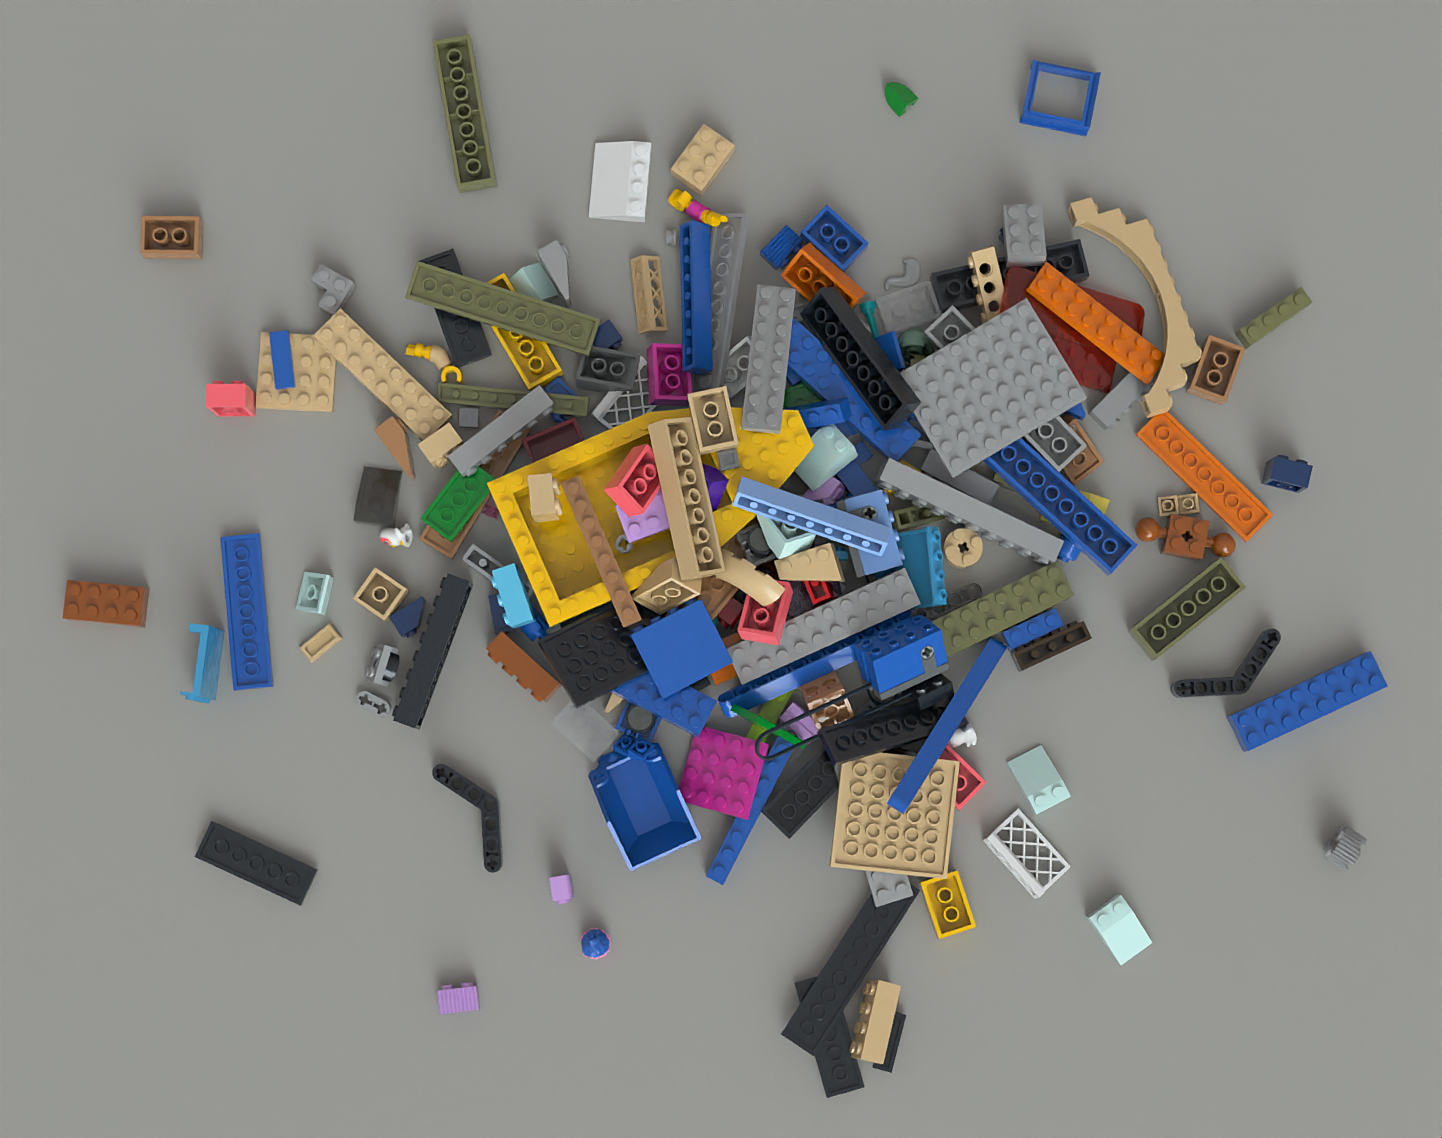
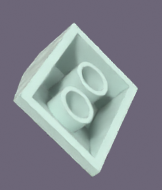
M834 424L824 425L811 437L814 448L795 469V473L813 492L858 456L855 447Z
M756 514L767 544L778 559L810 549L816 534Z
M1042 745L1007 762L1033 815L1071 797Z
M1117 894L1086 917L1120 965L1152 943L1134 912L1121 895Z

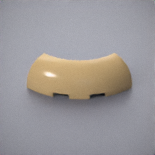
M721 548L726 572L715 574L716 578L738 587L762 606L773 603L786 590L768 574L765 575L755 570L756 566L744 558L741 560L738 557H733L734 554Z

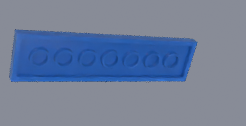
M260 534L220 537L233 690L273 687Z

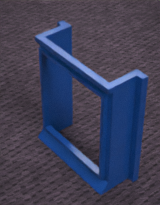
M1034 59L1031 63V74L1020 123L1086 137L1091 126L1101 72L1094 73L1040 62ZM1039 71L1089 81L1081 121L1031 111Z

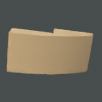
M1197 493L1158 497L1160 517L1169 516L1170 514L1186 515L1201 513Z

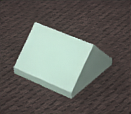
M540 262L522 267L509 279L517 293L545 302L559 296Z
M304 572L296 609L325 615L334 578L326 574Z

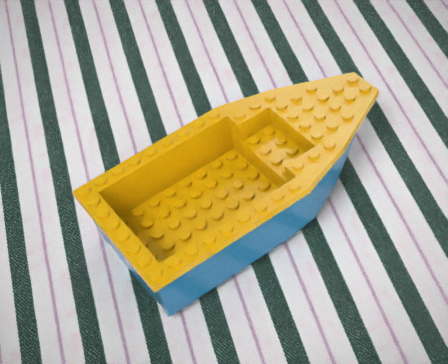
M731 407L739 447L736 450L740 468L721 472L729 481L716 511L713 512L720 548L757 516L756 513L732 506L741 477L743 476L780 489L814 448V444L798 410H783L780 434L741 430L743 408ZM690 408L648 412L487 483L550 627L611 601L561 482L579 475L629 592L638 589L660 564L671 558L676 559L670 529L633 542V549L628 554L618 552L615 542L619 536L626 534L615 507L617 504L604 491V488L633 447L648 444L652 448L648 430L649 424L663 419L692 417ZM717 452L700 455L703 464L717 468L720 471ZM552 473L553 477L557 478L560 484L561 495H557V498H559L562 504V515H559V520L536 523L531 515L527 475ZM622 540L619 547L627 549L629 542L627 543L625 540Z

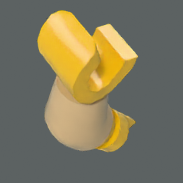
M421 343L416 345L408 344L405 354L419 358L424 356V359L434 363L439 371H442L441 380L443 383L448 382L447 376L450 373H456L457 381L460 384L463 383L464 377L462 372L457 367L450 366L452 362L444 348L438 345H427V347H424V344Z

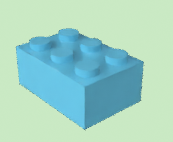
M513 563L493 570V576H490L493 587L498 588L499 594L497 599L499 605L505 609L506 613H503L506 625L508 624V626L510 625L515 629L535 622L536 618L519 567Z

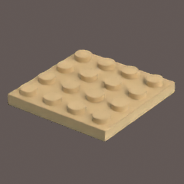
M261 332L256 408L333 413L337 360L315 340L313 335L289 333L296 387L276 390L269 332Z

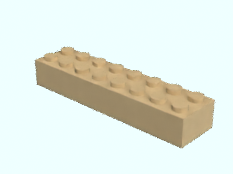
M341 308L313 335L321 346L399 418L421 441L442 428L453 418L452 414Z
M692 417L663 419L649 424L648 430L681 581L726 572Z

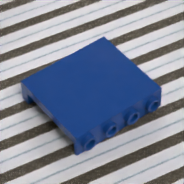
M692 598L684 603L685 607L681 609L675 607L667 611V616L661 618L659 615L651 619L650 625L646 627L640 625L632 629L633 633L629 635L639 651L662 699L733 663L701 599L696 600Z

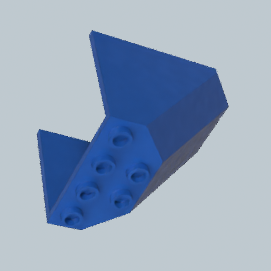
M652 742L655 748L644 761L626 757L613 750L611 753L602 755L597 761L599 764L597 768L591 770L588 775L606 823L630 871L702 839L659 743Z

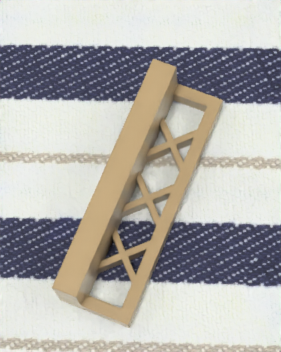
M647 255L633 258L630 260L638 334L668 331L660 258ZM648 261H653V263H654V270H653V271L649 268V262H648ZM652 279H653L654 282L656 283V289H655V290H654V288L651 286V280H652ZM654 298L658 301V308L653 305ZM656 316H657V317L659 318V320H660L661 327H657V326H656V322H655Z

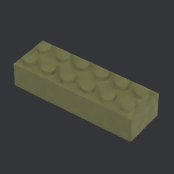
M1220 557L1131 627L1128 632L1152 661L1156 660L1246 587L1223 558Z

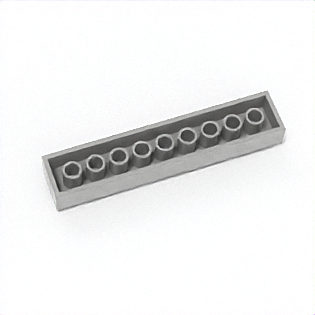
M952 305L924 331L923 336L937 350H940L975 328ZM1060 416L1055 417L1022 437L1032 449L1058 472L1066 467L1087 446Z
M891 458L882 462L874 480V483L878 484V488L884 491L891 490L900 499L905 500V498H908L917 507L922 508L925 506L934 515H944L947 517L946 520L953 524L961 523L965 525L964 528L974 532L978 531L982 533L981 537L990 541L992 539L999 541L998 545L1009 549V547L1016 550L1015 553L1023 557L1030 556L1034 558L1033 561L1040 565L1055 562L1064 543L1063 540Z
M902 567L787 619L780 645L742 639L727 646L726 649L743 685L921 603L906 569Z

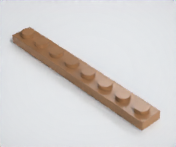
M579 475L561 482L623 628L641 621L642 619Z

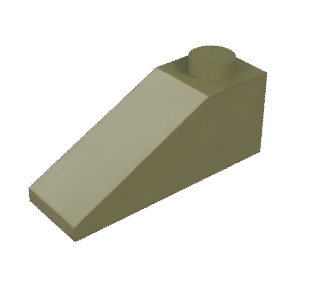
M913 506L893 511L894 522L891 525L893 529H897V532H902L943 520L945 516L941 514L940 516L934 515L925 506L922 508Z

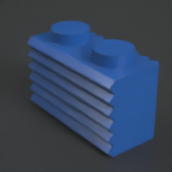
M785 225L760 251V256L775 270H778L779 267L783 269L790 261L788 258L792 254L796 255L802 248L803 240L788 225Z

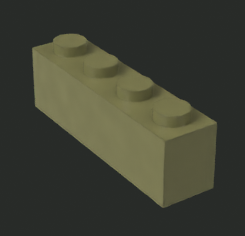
M1300 287L1242 327L1235 335L1244 348L1247 349L1308 307L1312 300L1304 289Z

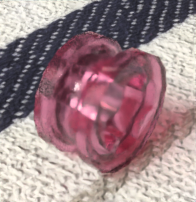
M485 504L486 510L482 511V514L498 520L499 510Z

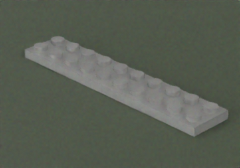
M723 213L721 215L726 216L728 222H721L717 227L712 226L710 270L713 371L703 375L691 373L692 393L724 386L749 215L746 213Z

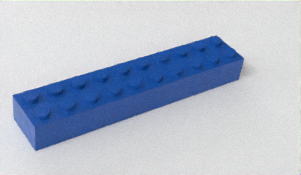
M793 317L787 369L822 401L847 397L852 416L845 422L885 459L891 458L898 462L920 439L921 434L907 421L900 428L884 430L820 341Z
M1022 438L983 460L1105 574H1112L1136 548L1137 544Z

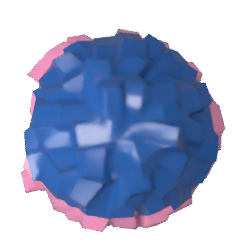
M591 928L582 934L580 941L582 942V952L585 957L588 956L596 960L606 956L610 951L611 939L604 930Z

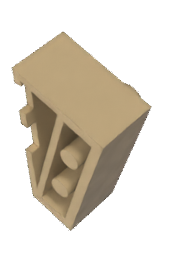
M832 543L774 561L779 579L783 581L845 582L838 556Z

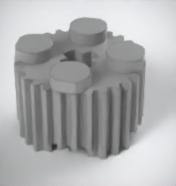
M1340 825L1334 834L1336 836L1333 842L1329 841L1323 851H1325L1324 856L1326 860L1346 872L1349 863L1353 865L1361 854V844L1365 845L1367 839L1351 828Z

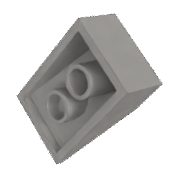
M555 240L539 249L537 254L569 308L571 306L569 264L567 260L569 255L564 244H559Z

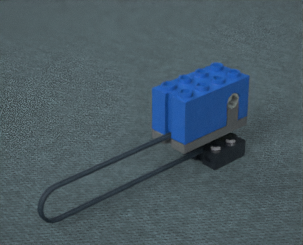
M921 614L854 645L863 686L763 732L755 743L757 756L762 760H773L820 738L816 734L771 756H762L759 752L760 742L767 735L866 689L873 690L874 695L881 701L899 692L902 694L848 720L876 712L905 697L909 701L913 700V704L920 710H923L953 696L952 682L941 674L949 669L941 629Z

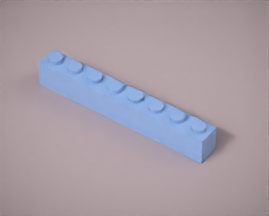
M743 476L736 489L732 506L878 556H882L889 540L890 527Z

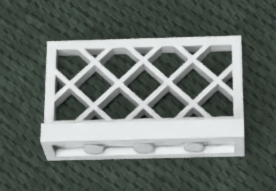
M642 356L640 358L637 370L638 379L635 380V382H639L640 393L629 394V391H626V394L621 395L624 391H608L590 414L608 429L614 428L611 425L618 426L625 423L619 422L618 411L628 410L629 420H632L631 410L642 409V415L652 412L657 406H644L643 395L649 394V392H642L641 381H648V378L641 379L640 370L643 366L647 367L645 358ZM640 395L641 406L631 407L629 396ZM619 397H627L628 408L617 409V399ZM607 412H615L616 423H608L603 417Z
M1019 808L990 835L983 839L984 843L1034 899L1041 897L1070 868V865ZM1017 815L1023 821L1022 828L1012 827L1013 818ZM1000 830H1009V841L1001 840L997 833ZM1012 830L1022 831V842L1012 841ZM1026 831L1033 832L1036 835L1035 843L1026 842ZM1012 844L1022 845V856L1014 855ZM1025 845L1035 846V857L1025 856ZM1039 846H1046L1049 850L1048 857H1039ZM1025 859H1035V870H1028L1025 867ZM1038 860H1048V871H1038ZM1052 861H1059L1064 868L1059 872H1052ZM1038 873L1048 874V883L1044 886L1038 882Z

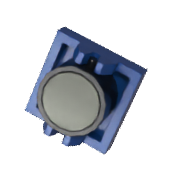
M627 701L615 729L637 739L641 737L651 743L662 719Z

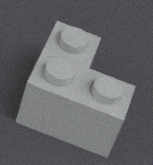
M322 264L319 265L311 278L315 286L326 291L318 307L330 316H333L340 308L342 310L345 308L356 289L354 282Z

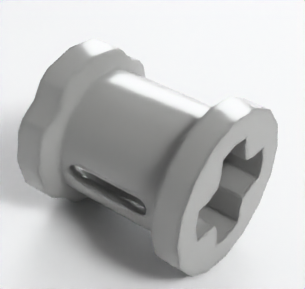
M626 535L619 536L615 542L617 551L621 554L630 553L633 549V543L628 544L627 549H623L619 545H621L622 540L628 543Z

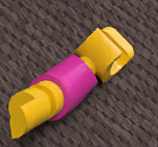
M675 189L668 198V203L676 210L682 212L686 208L685 212L694 221L709 224L713 227H717L721 222H728L726 216L711 211L710 208L696 200L692 202L693 198L687 191L682 192L679 189Z

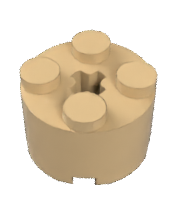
M966 528L952 531L942 545V552L946 562L957 569H964L974 565L981 557L983 551L981 538L977 533ZM962 544L965 545V549L967 550L963 553L959 552L960 548L958 547Z

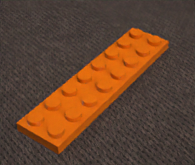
M1048 262L1043 264L1026 291L1147 385L1162 364L1165 354Z
M1169 412L1153 416L1137 432L1136 436L1194 493H1197L1199 498L1244 542H1247L1273 516Z

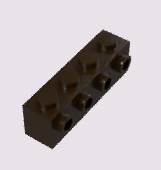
M1075 620L1067 624V629L1060 631L1058 628L1049 632L1050 637L1043 639L1041 636L1032 640V645L1025 647L1023 644L1015 648V653L1011 654L1018 671H1023L1092 639L1085 622L1078 623Z

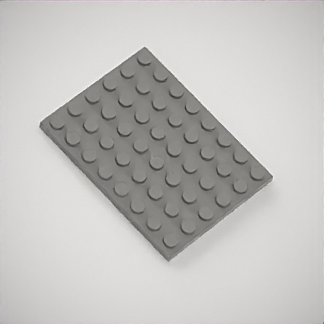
M1027 298L900 373L922 402L913 414L952 478L1087 399L1086 394Z

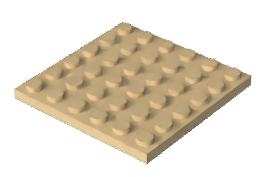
M880 752L841 764L829 866L947 879L960 761L938 759L904 814L886 803L916 756Z

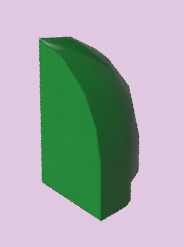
M890 82L885 87L886 101L898 117L906 112L907 106L914 105L919 99L909 88L900 83Z

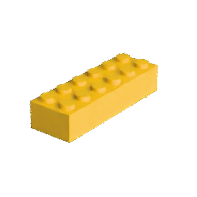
M505 273L487 282L488 284L515 292ZM491 326L529 391L534 390L539 385L543 387L557 376L563 375L562 369L546 343Z

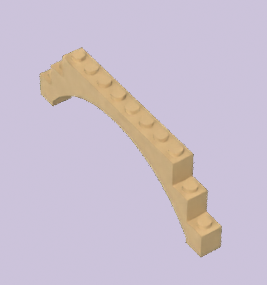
M1092 197L1070 203L1067 212L1072 226H1079L1092 231L1117 246L1140 269L1155 295L1162 319V352L1165 356L1150 391L1141 398L1140 403L1146 418L1168 412L1172 407L1173 400L1167 392L1182 388L1185 385L1187 374L1182 368L1196 364L1201 358L1202 351L1195 342L1193 328L1188 324L1187 312L1182 309L1181 297L1175 291L1174 279L1168 273V264L1161 255L1160 243L1155 240L1154 228L1152 224H1149L1148 219L1126 225V217L1124 213H1121L1120 208L1098 214V206L1093 202Z

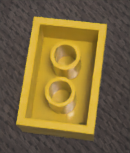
M958 870L947 872V879L929 878L919 882L938 939L976 927Z

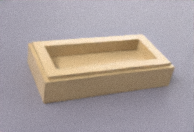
M329 623L299 648L310 662L313 663L339 642L342 637Z

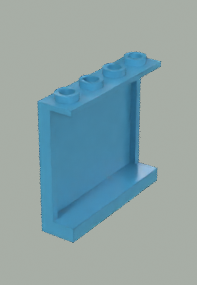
M927 526L925 529L898 533L900 541L896 543L898 548L901 547L904 553L905 560H902L903 565L876 572L875 579L904 567L921 603L908 610L946 605L947 593L944 582L945 573L943 571V554L941 551L939 527Z
M189 623L188 631L200 635L193 693L180 691V694L185 695L187 700L210 703V700H216L225 631L209 625Z

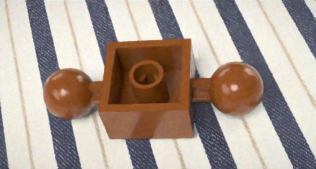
M1170 514L1167 516L1166 527L1159 526L1158 522L1150 517L1140 519L1135 526L1137 537L1144 542H1151L1157 537L1162 538L1163 543L1160 554L1200 561L1203 559L1205 547L1211 548L1213 553L1219 557L1230 556L1236 548L1234 538L1228 533H1219L1214 537L1207 536L1210 521ZM1186 534L1189 539L1185 542L1181 535Z

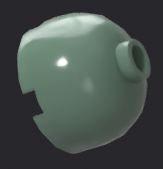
M920 328L904 331L898 338L902 357H905L906 362L910 360L906 359L909 353L926 356L934 353V346L923 336L924 331Z

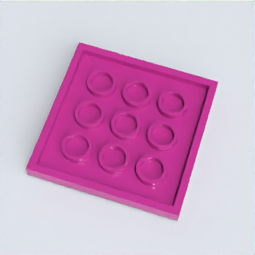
M704 727L698 738L693 737L679 786L685 802L748 820L764 760L759 758L755 752L756 740ZM760 742L759 752L762 756H766L769 744Z

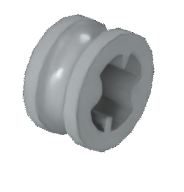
M667 228L666 245L670 243L673 246L676 245L675 228L674 230Z

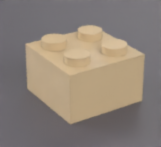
M447 423L417 445L436 469L448 464V455L463 445L464 442L452 425Z
M375 567L353 599L388 623L390 620L389 616L395 613L409 593V590Z

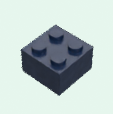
M1277 455V457L1275 456L1266 462L1261 484L1300 493L1308 488L1313 466L1308 465V462L1305 460L1297 459L1292 461L1289 460L1288 456Z

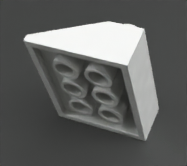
M650 142L595 143L589 218L645 222L652 153Z

